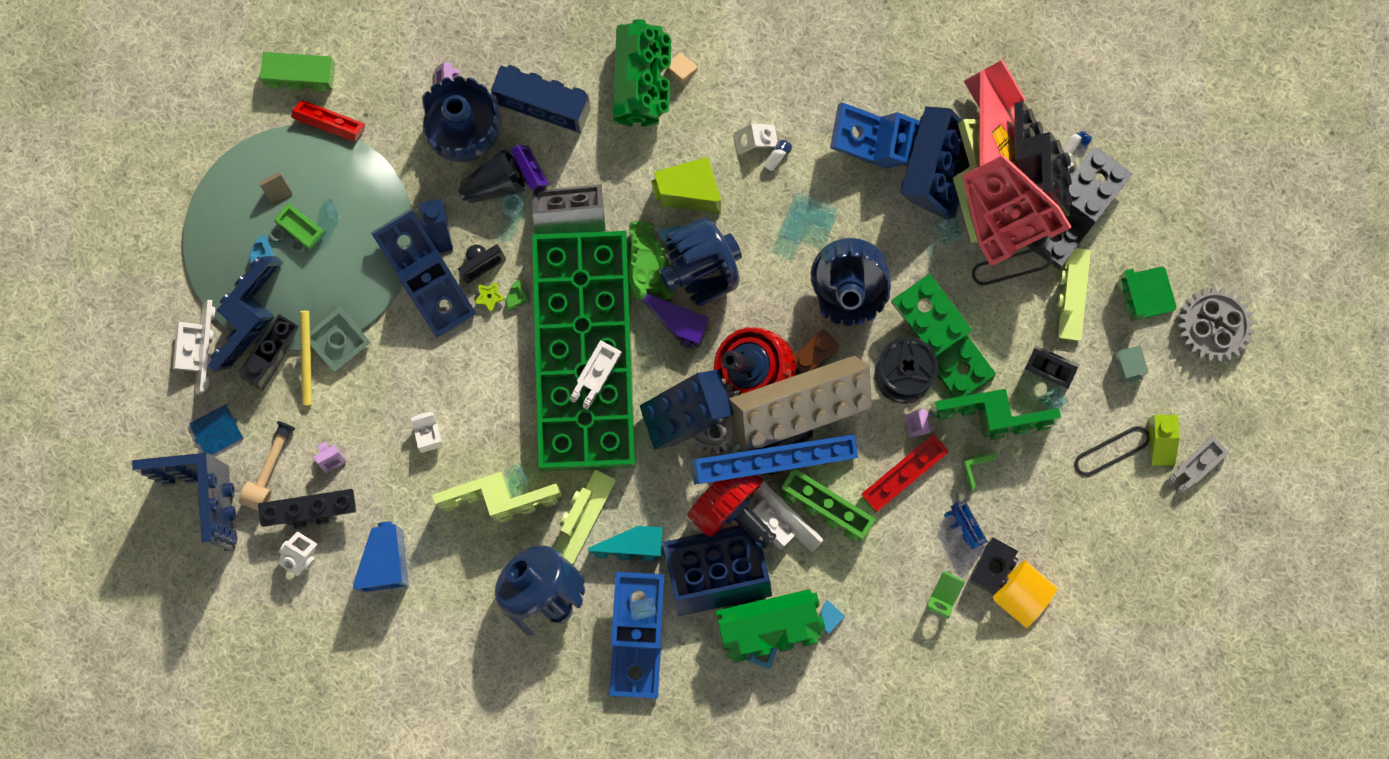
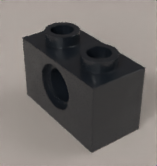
M1036 345L1025 370L1069 389L1080 364Z
M994 537L990 538L968 582L992 595L996 594L997 591L1006 585L1007 579L1004 577L1008 570L1013 571L1019 560V558L1015 557L1018 550ZM991 561H996L1000 564L1001 570L998 574L990 571L989 563Z

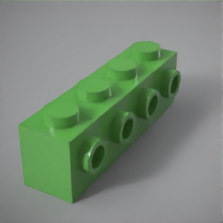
M796 468L792 470L780 490L784 493L782 496L784 499L792 504H795V502L800 503L804 506L803 510L813 517L816 514L824 519L823 523L834 530L838 527L845 532L843 535L847 539L855 543L857 540L863 541L876 520Z

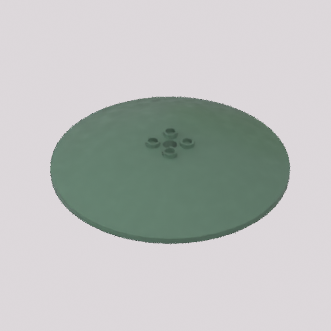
M290 125L269 129L255 134L229 149L212 165L198 184L190 201L184 223L183 254L186 270L201 302L212 300V307H215L214 318L231 332L233 330L237 331L216 310L221 305L219 303L221 298L236 288L234 284L242 275L246 276L251 270L249 267V254L255 241L260 236L266 235L273 255L281 259L283 264L254 297L274 315V318L252 343H259L278 314L299 326L287 351H301L300 311H309L311 330L341 306L362 331L377 320L392 304L403 285L371 232L407 210L412 209L408 194L392 166L376 150L360 139H357L355 142L345 140L338 135L324 132L311 125ZM280 172L287 180L292 195L276 204H272L259 183ZM288 202L325 231L324 236L311 251L294 237H290L288 232L273 221ZM407 235L400 236L397 241L398 245L401 247L409 245L410 237Z

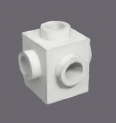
M297 532L289 541H285L279 550L281 556L278 564L298 576L304 569L309 570L315 561L313 555L317 543Z

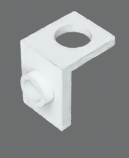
M751 123L734 133L738 155H742L755 147L774 148L778 142L774 125ZM743 134H746L748 138L745 147L741 144Z

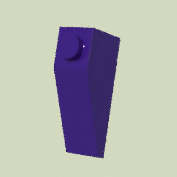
M646 294V298L642 299V302L673 336L680 340V344L690 349H693L694 346L699 348L709 324V317Z

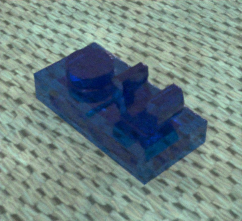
M966 500L950 506L951 510L946 512L944 517L953 515L956 518L955 524H952L950 528L955 529L961 526L963 540L972 550L988 542Z

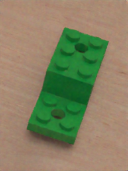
M930 273L891 300L892 305L916 337L927 343L936 354L938 362L937 376L954 398L967 396L996 375L995 371L968 337L972 331L971 327ZM920 301H927L931 306L930 311H920L918 303ZM958 364H966L969 367V373L967 375H960L956 369Z
M1006 389L935 401L930 408L932 418L938 417L939 421L953 418L952 415L961 413L962 416L976 414L975 411L978 410L983 436H990L991 440L1004 438L1006 434L1011 432L1014 433V436L1027 434L1028 430L1037 428L1038 432L1052 429L1051 426H1054L1061 418L1059 408L1012 416Z

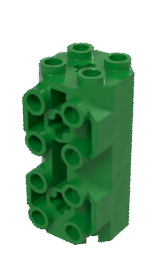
M635 19L632 23L626 25H617L613 96L614 123L626 127H633V123H641V127H650L659 124L660 116L669 111L670 83L666 77H662L661 72L671 65L672 40L668 33H664L661 26L646 24V21L642 19Z
M807 589L715 611L716 617L721 616L722 618L718 620V626L724 651L729 650L730 652L725 654L726 660L731 659L732 663L745 661L747 659L746 655L755 653L756 658L770 655V649L779 648V652H784L795 648L794 644L802 643L803 647L817 644V638L822 637L821 632L826 630L823 617H818L816 610L820 606L817 592L811 593V590Z

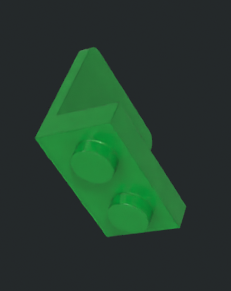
M1161 266L1139 272H1134L1133 268L1125 270L1119 276V288L1124 294L1125 310L1130 315L1131 322L1176 310L1177 306L1165 267Z

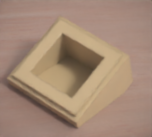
M680 53L671 60V65L666 71L681 84H684L698 67Z

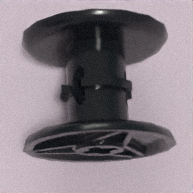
M903 337L895 339L886 345L876 364L874 378L877 388L884 397L892 402L901 404L916 402L925 396L937 377L938 362L936 354L927 343L918 338Z

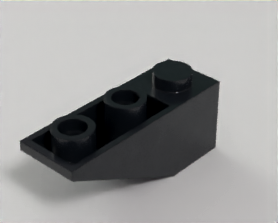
M278 314L238 371L242 379L263 391L277 371L299 326Z

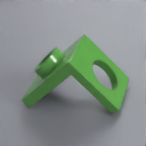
M984 452L970 456L971 460H967L962 464L969 491L976 489L970 467L995 461L997 459L996 453L985 456Z
M943 571L930 596L927 609L949 619L953 605L965 581ZM935 605H938L944 608L945 610H941L937 608Z

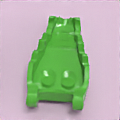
M634 220L629 224L632 243L628 278L631 290L636 299H645L646 294L660 295L662 300L670 302L673 300V291L666 288L659 273L663 265L668 266L669 259L663 256L665 249L661 248L660 241L655 240L653 223Z

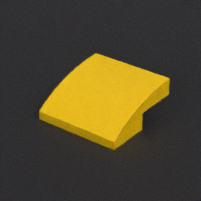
M1024 560L1008 575L1010 581L993 596V599L1025 628H1028L1050 603L1057 591V587Z

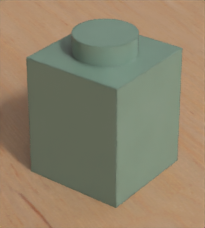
M1141 345L1120 350L1114 354L1121 382L1137 383L1143 381V377L1149 373Z

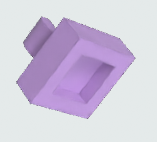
M443 62L434 69L435 83L441 85L442 79L445 77H449L454 81L452 76L459 75L460 71L452 69V63Z
M926 409L916 410L904 415L909 438L922 436L935 429V425L929 426L928 418L932 417V413H926Z
M326 441L318 445L321 453L314 456L325 474L346 463L343 454L336 445L329 447Z

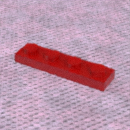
M935 434L931 435L861 493V496L877 513L947 455L949 451Z

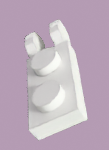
M600 341L577 380L578 384L570 397V401L575 403L580 397L583 387H586L591 391L583 402V408L588 410L596 394H599L622 352Z

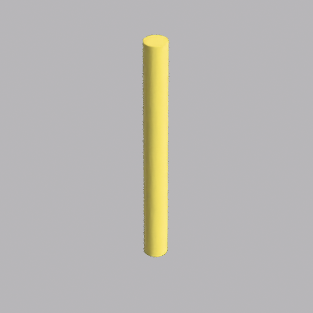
M300 311L302 404L311 405L309 311Z

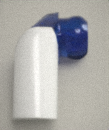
M1080 131L1070 136L1062 149L1064 152L1073 154L1079 144L1088 146L1092 136L1088 135L1086 131Z

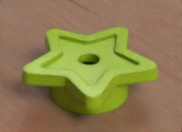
M495 282L489 287L478 285L480 295L476 299L475 304L485 305L490 312H493L495 305L505 300V297L498 293V283Z

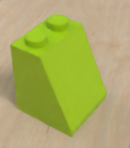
M709 157L654 172V180H651L652 191L655 200H660L661 206L716 214L721 213V197Z

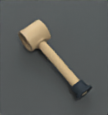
M281 421L277 422L278 428L275 432L277 436L256 484L247 482L240 494L239 504L257 511L259 503L270 501L272 491L265 488L285 439L289 438L292 430L295 431V427Z

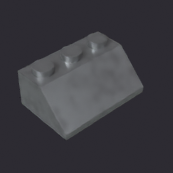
M602 184L533 191L535 234L606 231Z

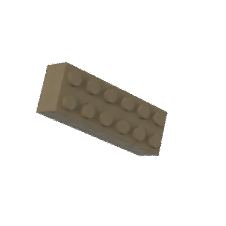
M852 356L729 398L734 414L731 416L733 440L744 451H752L871 409L870 367L858 357Z

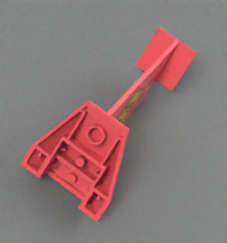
M1003 59L964 80L966 87L980 109V166L965 173L962 177L979 247L991 266L1011 257L1016 250L1047 235L1049 238L1054 237L1071 228L1061 208L1025 175L1015 161L1014 103L1025 101L1026 99Z

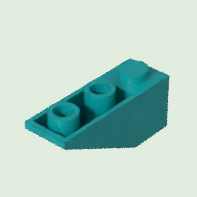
M636 526L589 547L588 551L589 553H594V558L607 559L609 554L618 555L617 559L632 560V556L641 557V561L656 562V558H661L663 527Z

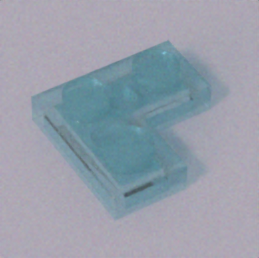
M796 192L778 236L800 245L808 224L830 233L838 216L839 209Z

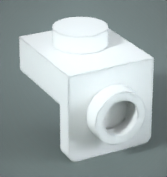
M433 412L421 413L410 418L420 453L443 447L439 426Z

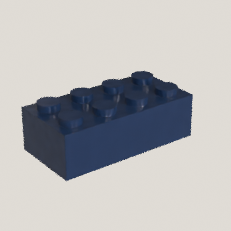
M500 65L491 88L496 105L580 134L582 133L591 110L589 97L584 90L573 87V89L564 87L563 83L556 80H551V82L543 80L536 73L530 72L526 74L520 72L519 68L512 65L507 67Z
M718 369L696 373L639 405L654 450L678 445L734 415Z

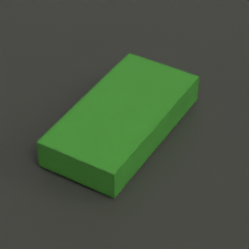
M289 202L273 220L310 251L325 234L323 229Z

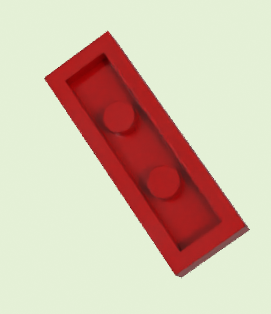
M301 100L292 110L291 118L303 124L317 127L324 132L338 135L345 140L355 142L365 129V123Z

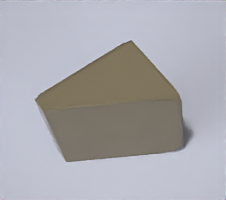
M280 172L259 183L272 204H276L292 195L287 180Z

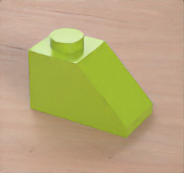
M1153 415L1149 418L1151 466H1175L1180 439L1178 415Z

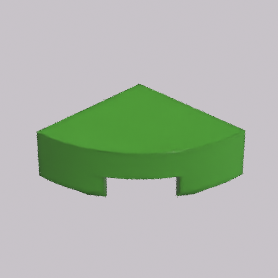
M520 280L511 286L507 294L506 305L508 311L530 302Z

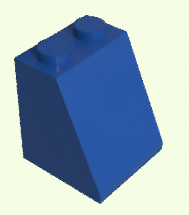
M391 521L380 522L378 527L371 528L353 583V589L361 593L409 586L403 529L396 524H392Z

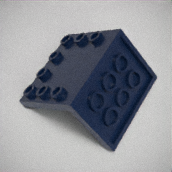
M208 453L132 460V469L140 473L141 476L154 480L155 483H161L162 486L175 485V481L184 480L185 483L198 482L201 541L224 548V551L234 550V544H237L238 537L236 530H233L236 510L231 504V497H234L235 489L234 484L230 483L229 465Z

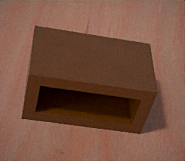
M824 328L794 355L796 361L795 373L797 375L819 368L838 351L840 345Z

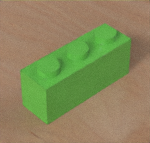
M263 52L260 79L270 89H280V86L295 91L311 88L315 92H326V90H333L335 62L331 56Z

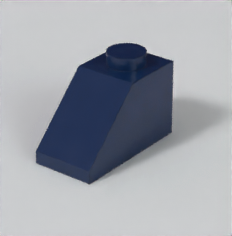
M438 199L419 203L423 228L438 252L453 250L447 212L443 200Z

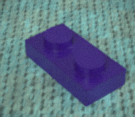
M516 145L511 149L514 156L513 160L521 169L524 181L532 190H543L550 185L529 146Z

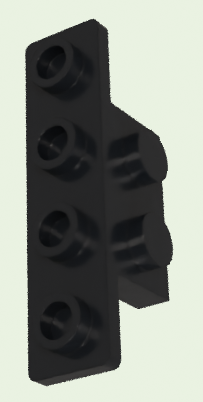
M346 489L259 503L260 526L268 527L287 524L293 526V529H302L307 527V523L316 522L317 525L331 524V520L337 519L338 515L356 512L354 490Z

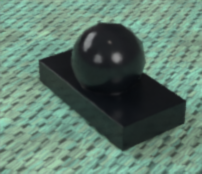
M474 244L466 249L465 259L467 263L459 267L458 270L465 282L469 284L505 261L506 258L498 244H495L488 250L482 245Z

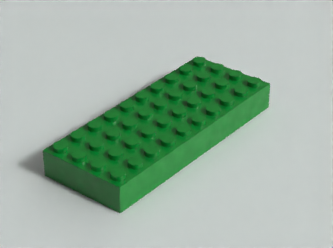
M626 231L532 235L539 470L541 472L636 468ZM603 341L621 351L622 354L599 394H596L594 401L587 410L583 408V402L591 390L583 387L580 397L575 403L570 401V397L578 384L577 380L599 342Z

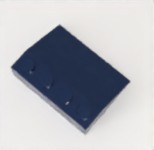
M925 106L924 113L920 118L919 131L914 139L913 152L907 163L906 176L901 184L900 194L911 203L948 221L954 222L960 202L953 177L970 167L958 126L962 119L951 108Z
M740 525L720 529L711 537L701 533L662 542L678 617L772 597L771 582L762 545L756 542Z

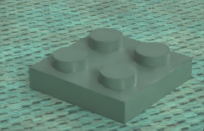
M341 306L310 330V345L334 373L371 343Z

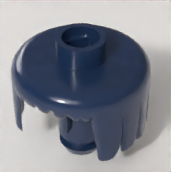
M455 76L454 81L449 77H445L442 79L441 85L434 83L430 87V92L426 91L423 94V133L428 145L436 154L454 162H469L482 157L494 146L500 133L501 119L495 99L485 85L479 84L477 80L471 77L465 79L462 76Z
M700 218L666 235V242H670L667 245V250L670 251L677 248L669 255L671 259L669 262L670 266L666 267L663 265L659 270L661 279L668 290H676L675 286L677 285L680 287L686 286L684 289L686 293H695L690 299L696 301V305L704 306L738 288L740 276L736 261L742 259V253L731 233L723 236L714 222L708 218ZM720 270V276L700 279L708 274Z
M843 238L826 245L815 257L811 266L810 278L813 290L818 298L820 313L824 318L827 319L830 316V321L835 324H840L841 320H843L844 326H852L853 320L856 325H863L865 318L867 321H872L876 318L877 311L880 313L884 310L885 304L890 299V268L884 254L875 245L859 238Z
M544 545L533 546L517 554L504 567L496 582L495 602L499 610L520 630L529 636H533L535 634L522 620L531 617L532 614L541 612L554 623L566 622L572 616L573 606L576 608L582 606L583 598L581 595L584 596L585 581L580 572L558 550Z

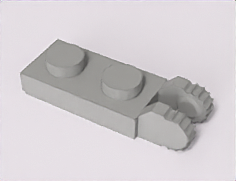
M1212 435L1177 467L1178 470L1166 479L1165 482L1170 485L1183 474L1188 481L1177 488L1175 493L1180 496L1190 486L1199 482L1230 452Z

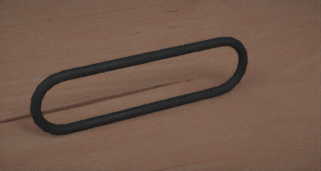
M1043 247L1014 253L1009 258L1041 250L1047 253L1048 262L1039 268L987 282H980L977 280L975 272L979 267L989 264L988 261H985L973 268L972 278L974 282L984 286L1041 271L1050 266L1052 255L1049 250Z
M1135 426L1081 453L1075 460L1076 470L1083 476H1089L1128 457L1148 445L1150 441L1149 432L1142 426ZM1134 430H1142L1146 434V441L1143 445L1091 472L1080 470L1078 462L1083 456Z

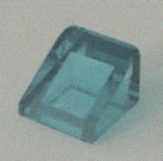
M517 463L506 471L505 475L514 494L530 488L521 464Z
M653 598L630 603L631 615L634 621L657 615Z

